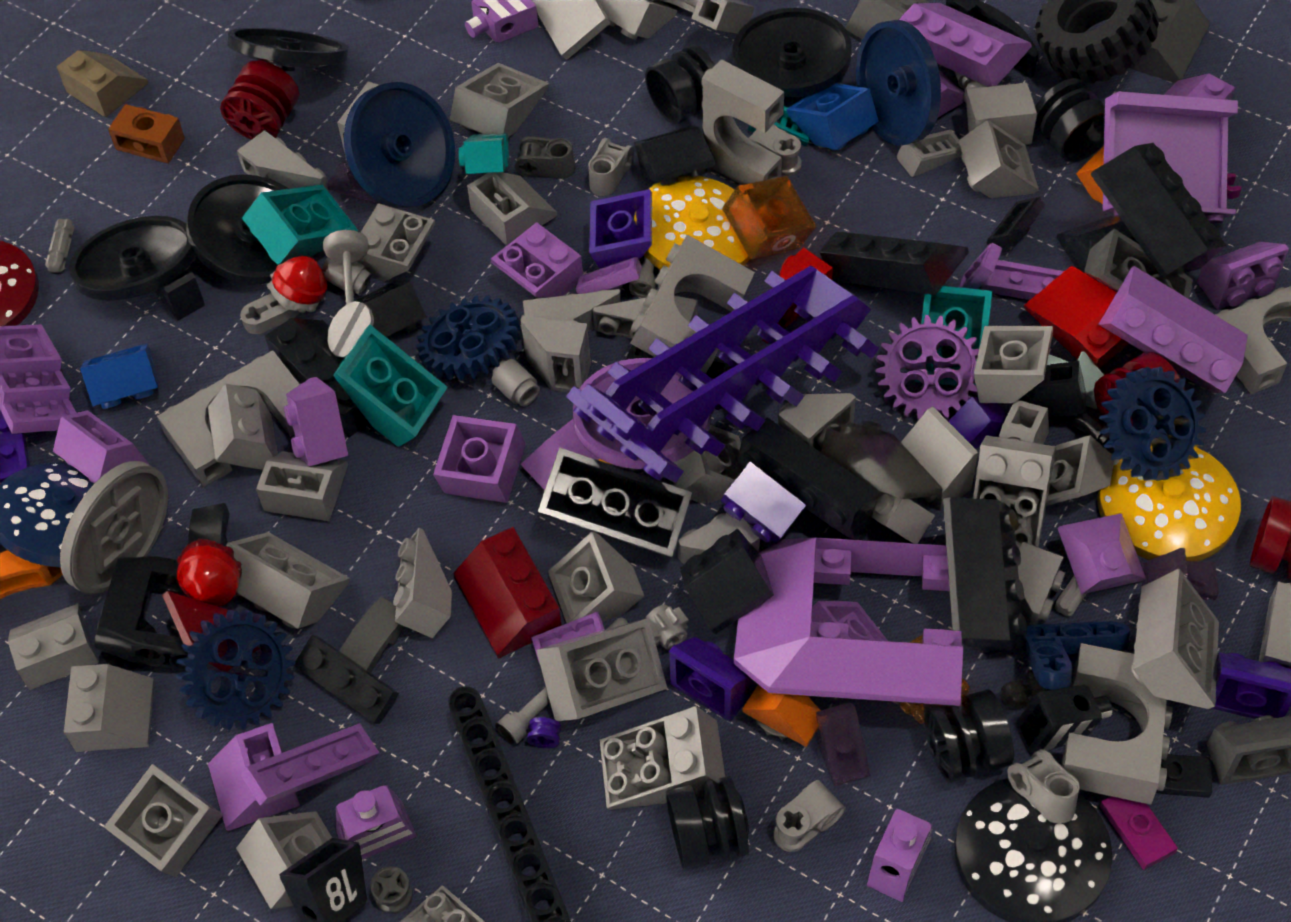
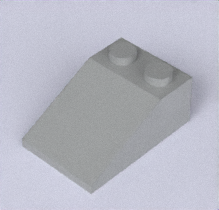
M496 63L455 88L450 120L460 124L466 130H475L482 134L508 133V137L517 132L549 87V83L503 64Z
M649 618L569 639L536 650L556 721L580 719L667 689Z

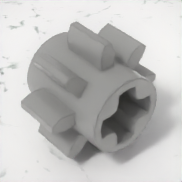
M660 605L646 616V618H649L656 646L660 644L662 648L664 647L669 650L686 639L687 632L685 630L689 628L686 623L689 620L680 607L673 610L671 606Z

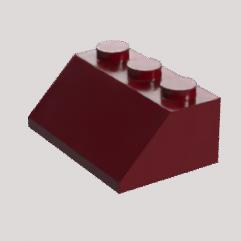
M514 527L482 540L453 573L498 659L533 643L531 637L562 625L559 606Z

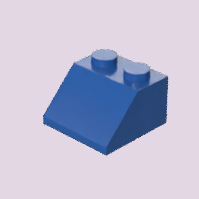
M838 83L821 92L808 95L786 109L788 116L816 146L826 147L830 150H839L845 147L848 141L856 136L865 134L869 127L878 122L870 88Z
M148 343L85 360L80 367L92 406L101 404L102 409L122 403L120 398L133 395L134 399L154 394L153 389L158 388L159 385Z

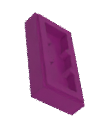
M1113 796L1101 801L1099 807L1143 870L1176 854L1178 847L1146 803Z

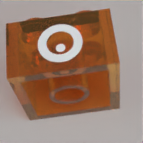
M788 176L737 186L722 207L724 214L751 260L799 249L817 227Z

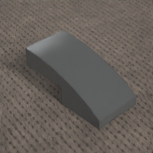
M381 596L361 618L339 651L371 673L388 643L394 645L405 627L395 622L396 606Z

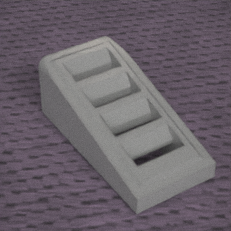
M950 129L929 134L916 143L901 145L897 154V160L913 177L961 157L962 150L959 139Z

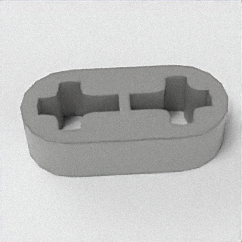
M270 293L244 306L240 316L248 333L261 334L283 324L290 318H295L300 312L284 308ZM257 316L260 319L255 321L252 317Z

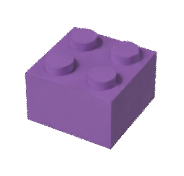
M453 415L433 473L444 494L508 503L526 445L517 424Z

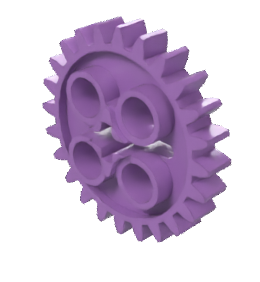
M925 315L924 324L919 325L916 318L913 317L911 328L908 329L904 324L900 323V335L893 332L889 333V339L892 344H881L882 351L887 355H878L876 358L879 364L884 365V367L876 369V376L885 377L878 382V388H889L884 394V400L888 401L895 398L893 410L896 411L902 406L905 407L904 418L907 419L915 412L917 413V421H919L927 409L933 406L949 421L950 410L957 413L961 408L960 404H965L970 399L969 394L978 395L976 385H974V371L979 349L972 350L977 342V338L972 337L966 340L968 328L964 327L957 332L955 330L956 320L953 319L948 326L943 325V316H939L936 324L931 323L929 315ZM946 345L952 347L955 350V354L950 358H942L938 355L937 350L941 346ZM908 348H916L922 355L917 360H908L904 357L903 353ZM926 364H933L935 369L933 375L927 374ZM953 365H959L960 369L954 370L948 367H952ZM902 368L913 370L907 373L900 372ZM944 378H952L956 381L957 387L954 390L945 391L941 389L939 382ZM910 380H918L924 387L918 393H911L907 391L905 385Z

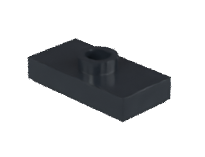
M1035 197L1016 202L987 239V245L994 243L1002 247V249L1015 246L1019 239L1029 232V226L1044 208L1045 204L1041 198Z
M1168 754L1166 760L1161 759V768L1167 769V777L1164 790H1157L1156 793L1210 798L1213 792L1210 757Z

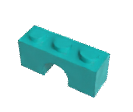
M508 133L471 135L463 142L464 145L459 147L460 166H465L466 174L504 172L510 164Z

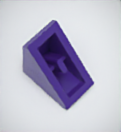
M972 396L948 422L977 449L981 447V443L986 435L999 437L1007 414L998 403H979V399Z

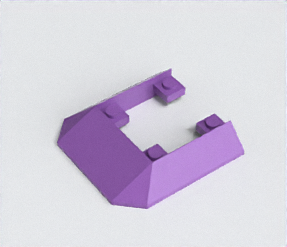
M799 538L781 539L776 544L774 543L759 552L763 558L774 595L738 619L734 664L768 693L960 706L963 665L961 631L924 629L923 644L848 639L849 624L811 621L814 583L850 585L851 572L922 576V590L950 591L946 545Z

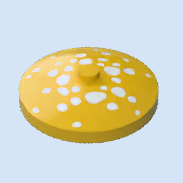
M678 176L679 181L667 185H661L659 182L649 188L652 192V245L645 252L644 256L660 270L663 265L669 267L670 262L666 258L674 243L681 245L686 235L693 237L743 266L748 263L756 247L759 226L753 208L739 192L720 181L702 176ZM635 211L634 221H635V223L637 224L636 211Z
M1194 447L1193 449L1199 457L1188 460L1191 466L1189 469L1180 470L1179 476L1158 481H1144L1143 477L1133 478L1131 477V470H1120L1122 459L1114 460L1110 486L1098 490L1097 500L1100 516L1106 517L1122 513L1137 555L1147 560L1179 565L1195 563L1211 557L1228 543L1235 531L1241 513V499L1237 485L1228 470L1212 455L1198 447Z

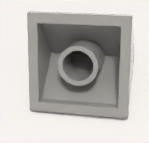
M1027 82L965 89L969 133L988 119L1023 144H1032L1037 112Z

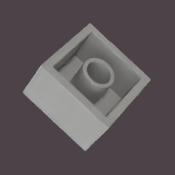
M152 764L105 824L104 828L158 870L177 877L223 814L167 771Z

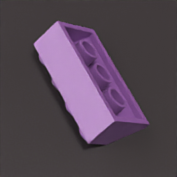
M914 3L899 19L912 24L921 32L930 45L938 64L987 87L997 86L1032 47L1031 43L941 3Z
M1132 266L1098 324L1139 350L1154 352L1162 356L1173 366L1176 372L1211 393L1227 392L1243 364L1248 336L1135 266Z

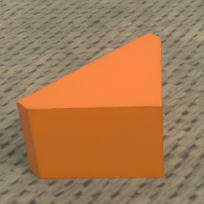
M759 684L742 708L743 713L805 747L809 745L825 719V714L808 696L768 693Z

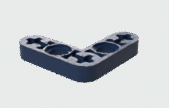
M1113 621L1035 624L1027 626V634L1024 636L1025 648L1023 649L1036 681L1041 687L1050 690L1066 688L1071 685L1072 664L1067 654H1078L1081 643L1125 651L1129 648L1130 628L1123 623Z

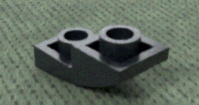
M226 503L192 510L188 544L197 539H208L224 546L227 545L228 541L225 531L230 512Z

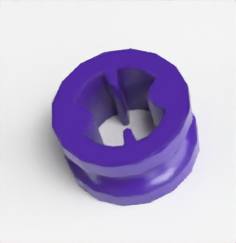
M538 717L529 721L528 727L531 732L527 734V742L530 745L548 749L555 748L560 744V737L557 734L561 732V723L545 717Z

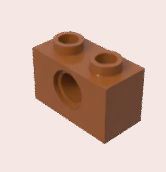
M127 104L123 106L108 128L116 150L167 164L170 163L185 140L179 118L170 114H162L143 107Z

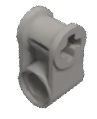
M773 124L766 133L757 129L749 137L754 143L782 157L781 175L791 176L800 171L802 161L798 153L801 150V142L796 136L790 135Z
M608 138L601 140L597 151L588 163L589 187L593 194L608 196L616 190L624 174L628 172L632 165L635 153L633 146H620L611 143V140Z
M1040 749L1033 753L1032 759L1025 763H1015L1009 766L1007 771L1012 787L1018 794L1024 796L1044 818L1053 823H1066L1074 817L1080 789L1079 782L1056 762L1049 752Z
M820 780L813 781L777 813L773 834L774 841L784 851H798L822 831L834 825L843 815L846 808Z

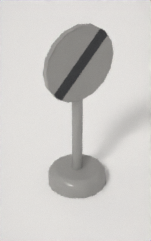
M340 230L330 233L323 241L325 255L335 262L343 263L346 305L332 319L327 339L329 349L335 356L341 358L347 356L369 324L373 326L374 323L372 310L364 303L354 302L351 262L361 260L369 250L367 237L355 230Z

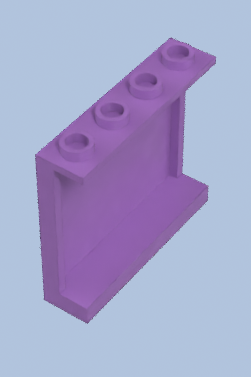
M1118 91L1105 98L1104 164L1134 146L1154 142L1164 152L1165 159L1173 171L1181 176L1183 185L1190 195L1200 203L1202 212L1210 223H1222L1223 218L1236 214V209H1227L1228 117L1238 113V100ZM1103 193V211L1114 212V217L1120 218Z

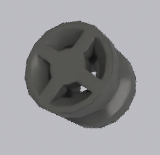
M389 866L378 870L373 876L371 892L378 908L388 914H398L406 910L413 899V890L406 873L398 867ZM393 893H397V894H398V895L390 896L389 898H387L389 894H393Z

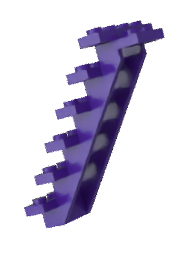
M813 266L807 267L787 280L771 271L765 282L772 289L749 302L734 292L727 302L728 305L735 309L734 311L712 324L695 315L688 326L697 333L673 347L656 338L648 349L657 356L631 371L615 361L607 373L616 380L613 381L606 392L587 383L583 390L573 386L566 398L576 405L573 411L589 423L593 419L599 424L596 430L612 442L615 438L620 441L622 445L619 449L634 461H637L638 458L646 463L643 469L659 481L665 477L676 483L684 471L661 453V450L673 434L677 436L680 432L688 437L685 443L697 453L702 455L706 450L718 457L726 445L702 427L714 409L719 410L722 406L729 412L726 418L740 429L747 425L758 431L765 422V419L745 405L742 400L754 384L758 386L760 382H763L768 386L765 393L782 405L787 400L797 407L805 395L783 380L781 376L792 361L796 363L799 358L807 362L803 369L815 378L821 380L823 376H826L835 383L842 371L819 355V353L830 338L834 339L836 335H839L844 339L841 346L856 357L862 352L872 359L880 348L856 331L871 309L856 296ZM794 303L797 305L794 312L808 322L789 333L777 323L790 305ZM757 325L760 329L756 334L771 345L751 356L739 346L752 328ZM718 348L721 351L718 357L732 368L712 379L701 371V368L714 350ZM678 372L681 374L678 381L693 392L672 403L661 392L675 373ZM635 396L641 399L638 406L654 416L647 426L626 410Z

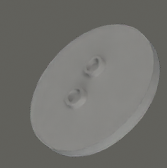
M142 461L125 462L104 474L88 490L75 509L62 541L60 565L64 579L68 584L86 594L106 592L109 589L118 558L145 557L148 555L162 529L168 506L167 483L163 474L158 469Z

